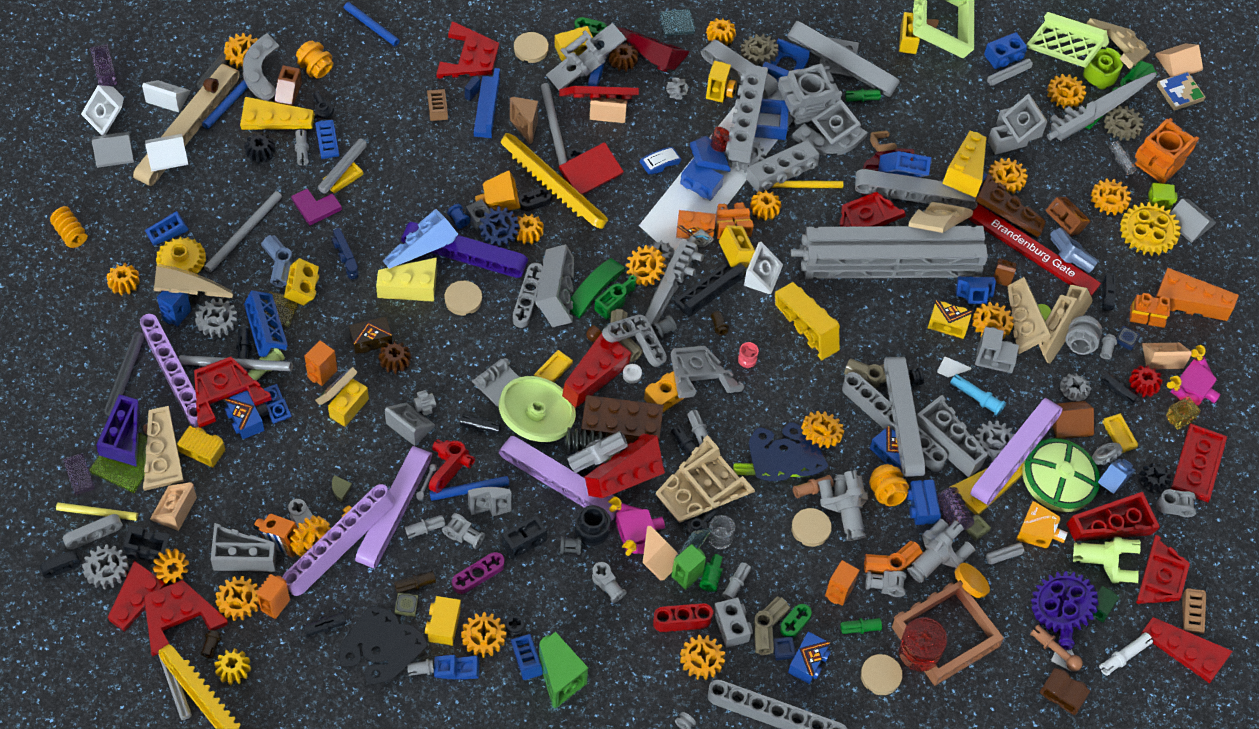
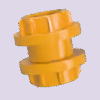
M308 41L296 53L297 64L301 68L307 67L306 73L309 77L314 76L316 79L327 75L334 64L332 62V55L328 51L323 52L324 46L320 42Z
M884 464L877 467L871 474L869 485L872 491L875 492V497L879 503L885 504V506H896L906 499L909 485L898 467Z

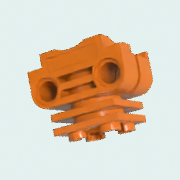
M1171 118L1162 122L1145 139L1135 155L1137 159L1135 165L1161 184H1165L1185 164L1187 157L1194 150L1199 140L1197 136L1194 138L1186 131L1183 132L1182 128L1174 124Z

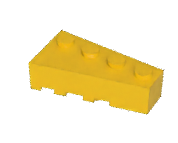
M969 131L950 163L942 184L976 198L983 179L986 147L985 136L978 132Z
M792 282L775 292V305L789 322L794 321L797 332L800 335L804 334L808 339L807 344L811 349L816 348L818 350V357L821 361L840 350V325L838 321L829 316L824 308L817 305L815 300L810 298L801 287Z

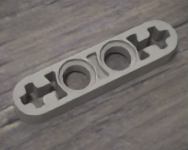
M532 263L527 268L513 312V324L516 327H526L530 322L536 303L535 298L537 297L538 284L541 278L540 272L543 268L539 263ZM535 270H537L538 272L536 274V278L534 279L533 273L535 272ZM532 284L536 286V289L529 291L526 289V286ZM529 300L531 304L524 306L521 304V301ZM521 311L524 312V318L518 320L521 316Z

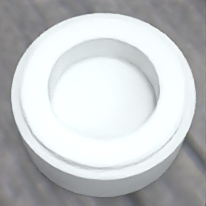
M628 364L624 367L623 379L626 382L634 384L641 380L642 369L638 365Z

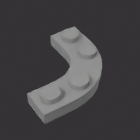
M268 33L251 45L243 60V77L248 88L259 100L271 101L275 97L276 89L263 75L262 62L279 48V45Z
M803 124L793 133L792 138L798 143L808 140L820 155L836 153L837 155H842L853 150L867 137L868 132L859 127L834 145H831L824 136Z

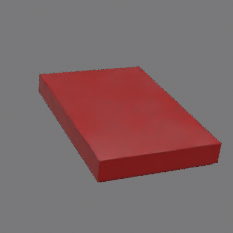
M605 142L559 166V170L566 181L581 195L611 181L624 172Z

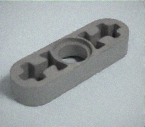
M112 514L68 532L63 536V541L67 549H76L120 530L123 524L119 515Z

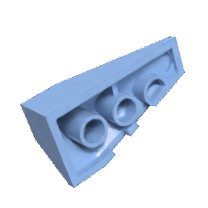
M435 209L418 224L419 229L414 233H409L406 236V242L398 245L383 262L390 269L444 247L446 244H451L456 239L458 233L447 219Z

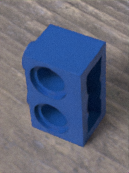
M1015 32L988 43L984 55L994 69L1006 67L1008 64L1024 58L1027 45Z

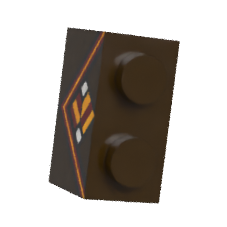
M387 317L349 325L355 354L381 349V347H386V343L393 344Z

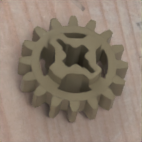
M755 34V38L749 36V41L744 40V44H741V56L756 66L758 64L763 66L764 62L776 61V57H778V44H776L775 39L771 40V36L765 38V34H762L761 37Z
M1119 105L1117 109L1114 108L1107 112L1104 119V128L1108 129V134H1114L1113 138L1118 136L1119 140L1125 138L1129 141L1130 137L1135 139L1137 135H1140L1144 125L1142 123L1143 118H1138L1140 113H1134V108L1128 110V106H1125L1122 109Z

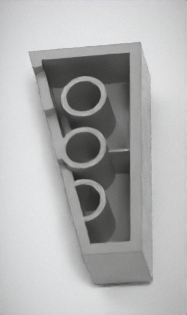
M565 244L546 249L545 257L543 258V268L540 272L541 278L538 284V293L535 298L537 307L541 309L552 327L573 322V316L569 312L570 309H573L570 293H573L571 278H574V256Z

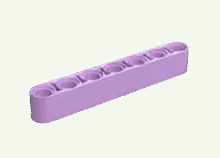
M146 314L140 319L144 337L189 424L195 428L199 427L197 416H193L197 414L196 392L157 317L153 314Z
M1044 398L975 483L970 494L986 505H989L1057 421L1063 408Z
M510 436L499 450V454L503 459L582 507L590 505L599 506L607 511L610 516V522L615 518L617 511L610 512L609 507L612 504L608 503L611 498L615 497L614 495L605 498L588 496L584 477L519 438Z
M415 446L410 449L389 490L395 499V503L368 530L356 554V562L374 569L377 567L431 462V452Z
M379 484L372 488L284 573L282 578L286 580L287 589L292 595L299 596L303 594L393 507L395 499L386 485Z

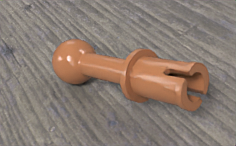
M1040 625L1035 627L1036 631L1033 629L1030 635L1042 643L1044 649L1050 647L1064 659L1069 670L1078 671L1082 668V659L1077 655H1070L1054 641L1056 638L1054 635H1050Z

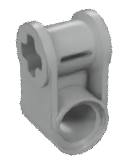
M1167 489L1157 500L1156 507L1164 514L1192 517L1196 515V509L1194 508L1196 495L1192 492Z
M294 499L288 505L290 519L296 523L297 528H299L298 523L303 524L306 517L309 520L311 519L313 514L303 500Z

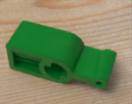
M631 275L624 284L617 283L608 288L595 300L594 310L604 319H609L611 311L623 307L626 302V295L635 290L637 277Z

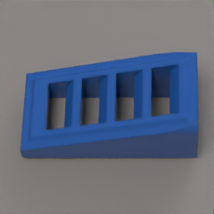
M333 120L316 122L321 159L339 157ZM328 148H334L333 150H326V151L323 150V149H328Z
M176 211L147 228L145 232L152 244L157 245L181 235L189 229L182 216ZM157 231L159 236L155 237L153 232Z
M531 634L511 639L523 680L541 676L543 674L542 666ZM529 644V646H525L518 649V646Z

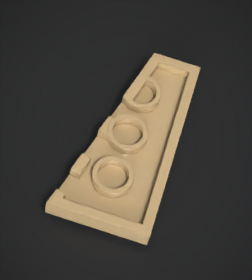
M1025 277L1008 285L1009 301L1012 308L1011 316L1014 317V338L1016 339V344L1019 345L1018 354L1051 338L1052 335Z
M165 406L149 410L146 464L144 468L145 479L143 482L144 491L184 482L170 408Z

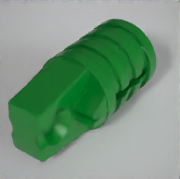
M715 554L711 558L710 563L706 562L703 577L699 584L701 589L707 592H715L717 590L723 568H720L722 556Z

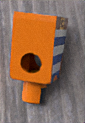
M269 514L265 520L260 518L256 520L254 529L260 532L263 539L275 542L276 550L292 558L295 556L296 553L292 551L290 543L293 542L290 537L295 535L293 530L298 529L295 522L274 514Z

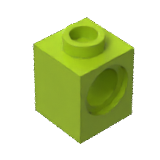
M1153 183L1148 193V200L1151 206L1157 203L1158 208L1164 205L1165 210H1171L1173 203L1177 201L1174 185Z

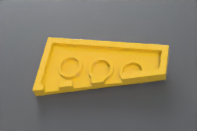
M245 97L240 126L242 130L313 129L315 114L311 109Z
M1023 463L989 505H986L970 494L973 486L987 468L949 487L948 491L975 515H980L1023 476Z

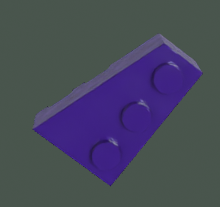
M119 394L96 444L99 456L137 466L140 408L137 399Z

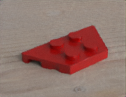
M874 192L842 205L840 227H881L906 217L903 209H898L891 201L884 199L878 192Z
M1155 535L1153 538L1136 600L1137 604L1179 601L1182 596L1190 563L1183 557H1180L1172 547L1168 548L1160 541L1161 537Z

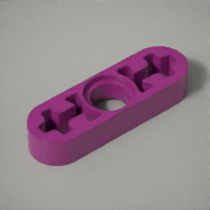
M493 552L456 574L452 579L453 590L458 594H464L504 569L503 555ZM492 560L499 561V565L492 564ZM481 569L484 571V575L475 577L473 571ZM458 581H465V586L458 585Z

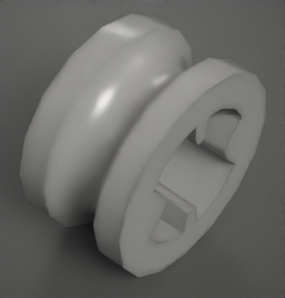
M681 712L680 718L675 719V723L680 729H691V726L694 727L696 725V721L685 712Z

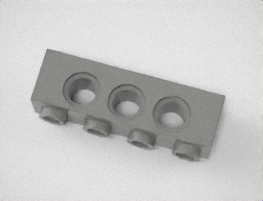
M808 140L803 141L747 167L746 179L757 193L758 191L768 190L777 182L784 183L794 176H799L809 169H814L818 166L820 154Z

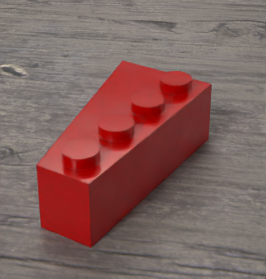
M601 333L565 381L562 397L577 408L586 400V395L592 396L623 371L624 367L630 362L631 352L618 341L608 342Z
M640 435L638 440L628 444V447L622 452L616 453L607 463L601 464L586 475L585 481L588 496L605 498L664 474L665 471L657 435Z
M1143 492L1073 515L1066 523L1074 541L1153 535L1160 528Z

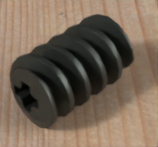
M568 427L565 447L567 446L570 453L575 447L577 453L589 443L597 439L602 440L606 438L607 433L603 437L602 432L599 431L598 435L595 436L594 430H591L590 434L587 435L586 429H584L579 434L578 428L575 429L574 433H571V429Z

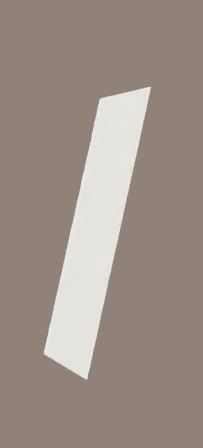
M778 88L767 98L783 100ZM735 106L709 137L722 146L725 155L727 142L732 139L729 137L730 127L735 125L732 123L733 113L738 111L735 109ZM788 111V126H789V125L791 124V122L793 121V119H792V117H791V115H790V113H789V111ZM760 113L758 125L779 126L780 115ZM754 138L755 143L759 141L760 146H764L763 152H765V156L778 140ZM729 163L730 172L713 169L722 174L724 178L721 189L711 201L681 185L680 174L639 226L656 242L662 240L663 243H669L674 248L675 253L680 242L687 240L685 238H676L679 210L716 214L718 204L728 205L746 182L747 172L744 173L743 169L738 172L737 167L731 168V163Z

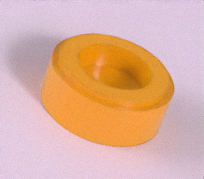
M730 79L726 87L727 97L734 98L737 89L736 80Z

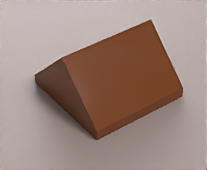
M1086 401L1057 403L1063 410L1052 426L1055 438L1067 439L1094 435V408Z

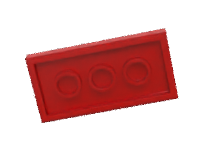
M1190 423L1170 489L1192 492L1196 495V499L1208 503L1228 436Z

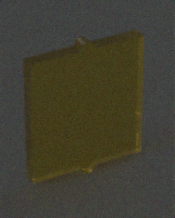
M269 292V294L273 295L281 325L289 328L298 303L284 298V294ZM266 310L264 311L267 315L272 317L270 313H268Z

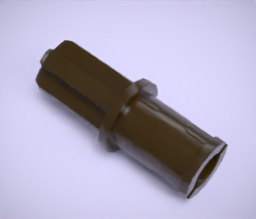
M432 570L416 576L412 574V577L396 581L394 585L397 593H401L415 588L419 590V587L436 583V579Z

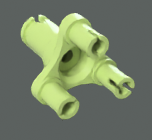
M1114 537L1112 541L1105 542V545L1074 543L1073 562L1104 564V569L1112 583H1138L1139 571L1120 570L1118 562L1121 552L1140 554L1141 541Z

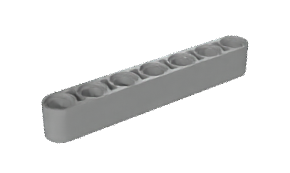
M799 21L794 23L787 35L794 43L810 50L811 53L871 88L879 89L885 96L891 97L900 82L893 75Z
M867 169L858 170L855 175V190L858 193L869 195L878 192L887 198L926 204L937 202L971 210L977 207L975 197L942 184L943 181Z
M885 357L884 371L902 473L904 477L924 476L925 462L906 358Z
M855 372L846 374L842 386L843 393L883 429L889 426L895 430L894 422L891 421L893 417L890 401ZM918 427L921 445L926 447L922 448L925 466L934 472L941 471L947 459V452Z
M714 680L709 685L707 697L710 703L780 729H813L812 726L814 725L819 726L821 729H847L840 722L722 680ZM720 690L723 694L716 695L713 691ZM739 697L742 701L736 702L732 698ZM759 704L762 708L755 709L752 705ZM778 711L782 715L778 717L773 715L772 712ZM798 718L802 723H794L792 719Z

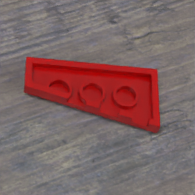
M571 86L559 89V96L574 98L590 97V99H599L600 97H606V99H616V97H622V100H630L632 96L639 95V88Z
M1154 617L1140 634L1148 633L1154 645L1208 683L1213 680L1233 652Z

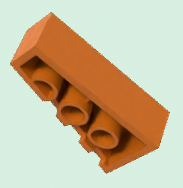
M1167 268L1155 298L1169 297L1170 311L1173 312L1180 310L1186 311V314L1190 315L1197 313L1202 314L1203 317L1228 321L1239 295Z

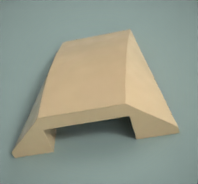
M157 263L154 291L161 292L162 290L197 295L198 291H204L207 296L233 297L230 289L210 279L177 267Z
M707 435L703 439L702 444L692 451V455L686 462L684 461L679 466L677 472L674 475L672 474L659 488L656 496L680 523L751 494L755 490L743 476L741 478L738 477L720 456L717 445Z

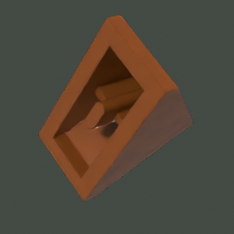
M1001 258L998 259L993 276L997 284L1007 287L1011 284L1016 271V263Z

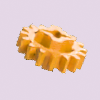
M242 33L241 37L235 34V38L229 37V42L225 43V59L230 60V65L236 64V69L239 66H242L243 69V60L246 52L258 40L257 38L251 39V34L248 37H245L244 33Z
M1061 74L1060 78L1055 76L1054 80L1051 79L1047 88V96L1052 97L1051 102H1057L1056 106L1061 104L1063 109L1066 106L1072 108L1073 105L1078 107L1079 103L1082 104L1085 98L1086 86H1081L1082 81H1076L1077 77L1071 78L1070 74L1065 77L1064 74Z
M1000 158L999 162L995 160L988 172L993 176L992 180L998 185L1001 183L1005 186L1006 192L1011 191L1012 194H1015L1016 190L1020 192L1022 187L1025 186L1028 177L1026 175L1027 170L1022 169L1023 164L1017 165V160L1011 162L1010 158H1007V161H1004L1003 158Z
M1105 179V182L1100 180L1098 185H1094L1091 192V202H1096L1094 207H1100V212L1105 210L1107 215L1110 212L1114 215L1117 212L1122 214L1124 209L1127 210L1131 201L1129 197L1131 192L1126 191L1128 187H1122L1121 181L1118 184L1115 183V179L1112 182H1109L1108 179Z
M647 245L644 246V249L639 246L637 253L632 251L633 257L627 258L630 260V263L626 264V267L630 268L627 274L636 276V283L638 285L648 286V282L654 285L655 279L660 281L659 275L665 274L662 268L667 266L662 263L666 260L665 257L661 256L662 252L654 246L650 248Z
M989 302L987 306L982 304L980 308H976L972 318L974 320L972 326L976 327L975 332H981V336L985 327L1003 330L1004 339L1005 335H1009L1014 323L1012 322L1014 317L1010 316V310L1005 311L1006 306L1000 308L998 303L992 306V303Z
M816 411L815 415L810 412L809 416H805L801 429H803L802 434L807 435L806 440H812V445L818 443L820 448L822 445L829 448L830 444L835 447L837 443H840L844 434V430H842L843 424H838L840 420L833 419V414L828 416L825 411L823 414Z
M312 515L310 520L306 517L304 523L299 522V528L293 530L295 535L290 537L293 540L290 543L292 551L302 557L331 529L329 527L330 524L320 516L316 518Z
M234 576L232 582L225 580L226 586L220 585V592H216V605L219 607V612L224 613L225 618L232 615L233 621H236L239 616L241 620H244V615L252 617L251 611H258L257 605H259L256 593L258 585L253 584L252 579L245 581L244 576H241L240 580H237Z
M483 612L482 617H479L476 613L474 620L468 618V624H463L464 631L461 632V638H464L462 642L463 645H467V651L474 650V656L481 653L482 658L485 657L486 653L493 656V650L499 652V645L504 646V638H506L505 625H500L501 619L497 618L494 620V614L486 617L485 612ZM484 629L486 633L485 640H483L482 636Z
M698 635L697 640L691 637L690 644L684 643V649H681L680 653L682 656L680 663H685L683 670L689 669V676L696 674L697 680L700 676L707 680L708 675L714 678L716 675L715 671L721 672V666H724L725 662L723 659L725 652L721 651L722 644L716 645L717 639L710 641L708 635L705 639Z

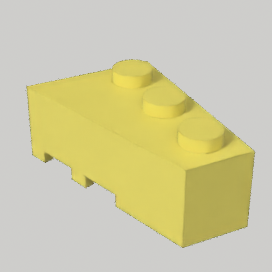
M437 258L378 270L377 298L434 301Z

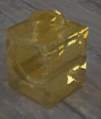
M1188 396L1171 405L1166 416L1168 421L1178 430L1196 420L1201 410Z

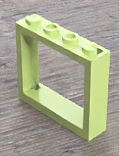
M914 0L913 35L961 58L966 57L974 50V0H945L958 6V39L928 25L927 0Z

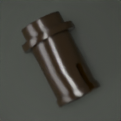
M713 312L711 319L715 326V333L719 336L726 335L729 325L725 323L722 312Z
M209 630L205 634L206 640L200 653L201 656L209 659L214 657L217 644L221 642V634L219 632Z

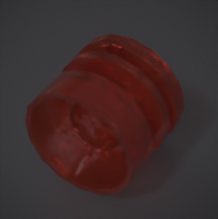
M923 617L911 621L904 630L898 649L903 663L910 669L920 672L929 671L936 667L946 648V631L934 619Z

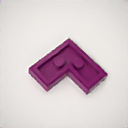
M308 188L291 196L292 201L309 226L342 210V206L333 193L318 201L315 200Z

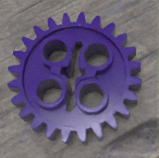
M1067 571L1064 572L1063 576L1056 572L1055 578L1049 575V581L1042 579L1043 586L1036 585L1038 592H1033L1034 598L1031 599V602L1034 606H1032V610L1036 620L1039 619L1041 626L1045 624L1047 630L1053 627L1054 633L1059 629L1062 630L1063 634H1065L1066 629L1073 633L1074 627L1081 630L1080 624L1082 623L1088 626L1087 618L1094 619L1092 613H1097L1096 606L1099 605L1098 595L1095 592L1094 585L1090 584L1089 579L1084 580L1082 574L1077 578L1075 572L1071 576H1068ZM1051 607H1056L1054 610H1048Z

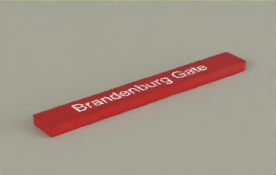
M980 204L973 211V215L968 218V220L976 225L983 226L985 231L1068 285L1087 288L1091 297L1100 287L1101 283L1071 263H1067L1059 255Z

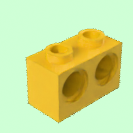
M300 258L290 265L284 298L303 306L312 301L316 295L315 285L319 279V266Z

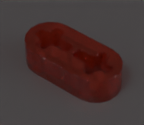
M715 127L711 136V147L718 152H725L727 142L729 141V131L723 127Z

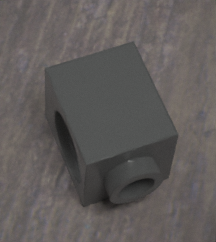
M482 199L466 206V215L470 217V224L477 233L482 231L479 229V225H483L478 217L485 219L484 213H491Z

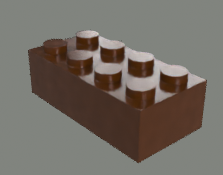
M586 395L581 433L586 429L587 435H589L591 430H594V434L597 436L599 431H601L603 437H605L606 433V437L621 431L626 438L627 444L634 443L642 434L657 435L659 442L664 405Z

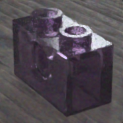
M108 44L90 47L98 84L102 86L118 85Z

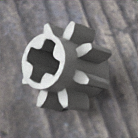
M673 77V82H668L666 91L670 98L681 100L682 95H687L688 85L685 83V79Z
M426 390L417 392L418 397L413 398L417 413L422 412L423 415L433 413L432 408L436 407L433 394H428Z

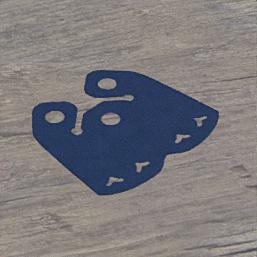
M793 422L788 423L782 432L789 438L799 440V444L789 439L775 440L766 449L764 446L769 444L774 438V434L772 431L762 427L757 428L749 439V448L756 478L761 480L781 481L788 479L793 474L803 477L811 476L824 471L828 464L818 444L812 445L811 439L806 440L807 435L802 434L803 429H801V426ZM795 428L798 430V433L793 435L790 433V429ZM764 433L767 435V438L762 440L758 435ZM781 445H786L788 447V450L781 451L779 447Z

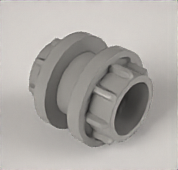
M1079 316L1073 319L1069 325L1066 343L1077 354L1085 355L1092 353L1099 346L1102 327L1091 316Z

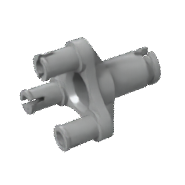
M856 470L844 473L848 490H846L845 494L837 497L833 496L831 480L818 482L822 498L820 499L821 507L841 513L844 532L847 534L846 541L859 540L860 537H866L865 533H863L864 525L860 509L868 501V495L864 490L862 476H857Z
M939 519L930 530H926L922 534L926 550L912 563L911 568H907L908 573L917 582L922 583L924 578H927L940 564L956 568L959 564L964 563L975 551V548L969 542H965L956 553L953 551L952 541L964 530L961 524L957 525L959 522L954 521L948 526L943 519Z

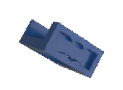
M778 38V57H776V61L764 62L762 67H767V73L779 82L780 77L788 76L789 73L788 70L777 66L779 61L784 57H789L796 61L794 70L805 69L809 61L810 50Z

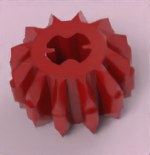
M1140 365L1131 373L1129 378L1130 389L1136 390V394L1141 393L1142 397H1145L1146 394L1149 397L1153 396L1154 393L1159 392L1162 385L1161 373H1155L1156 368L1150 369L1148 365L1144 368Z

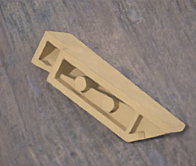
M1070 285L1067 295H1060L1048 316L1046 324L1052 337L1038 344L1047 363L1052 362L1065 343L1071 321L1079 316H1083L1092 304L1093 300L1087 288Z

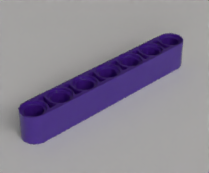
M409 222L401 237L403 243L406 242V236L409 233H414L419 229L418 223ZM457 235L451 244H446L444 247L430 252L515 278L522 277L528 263V258L521 253Z

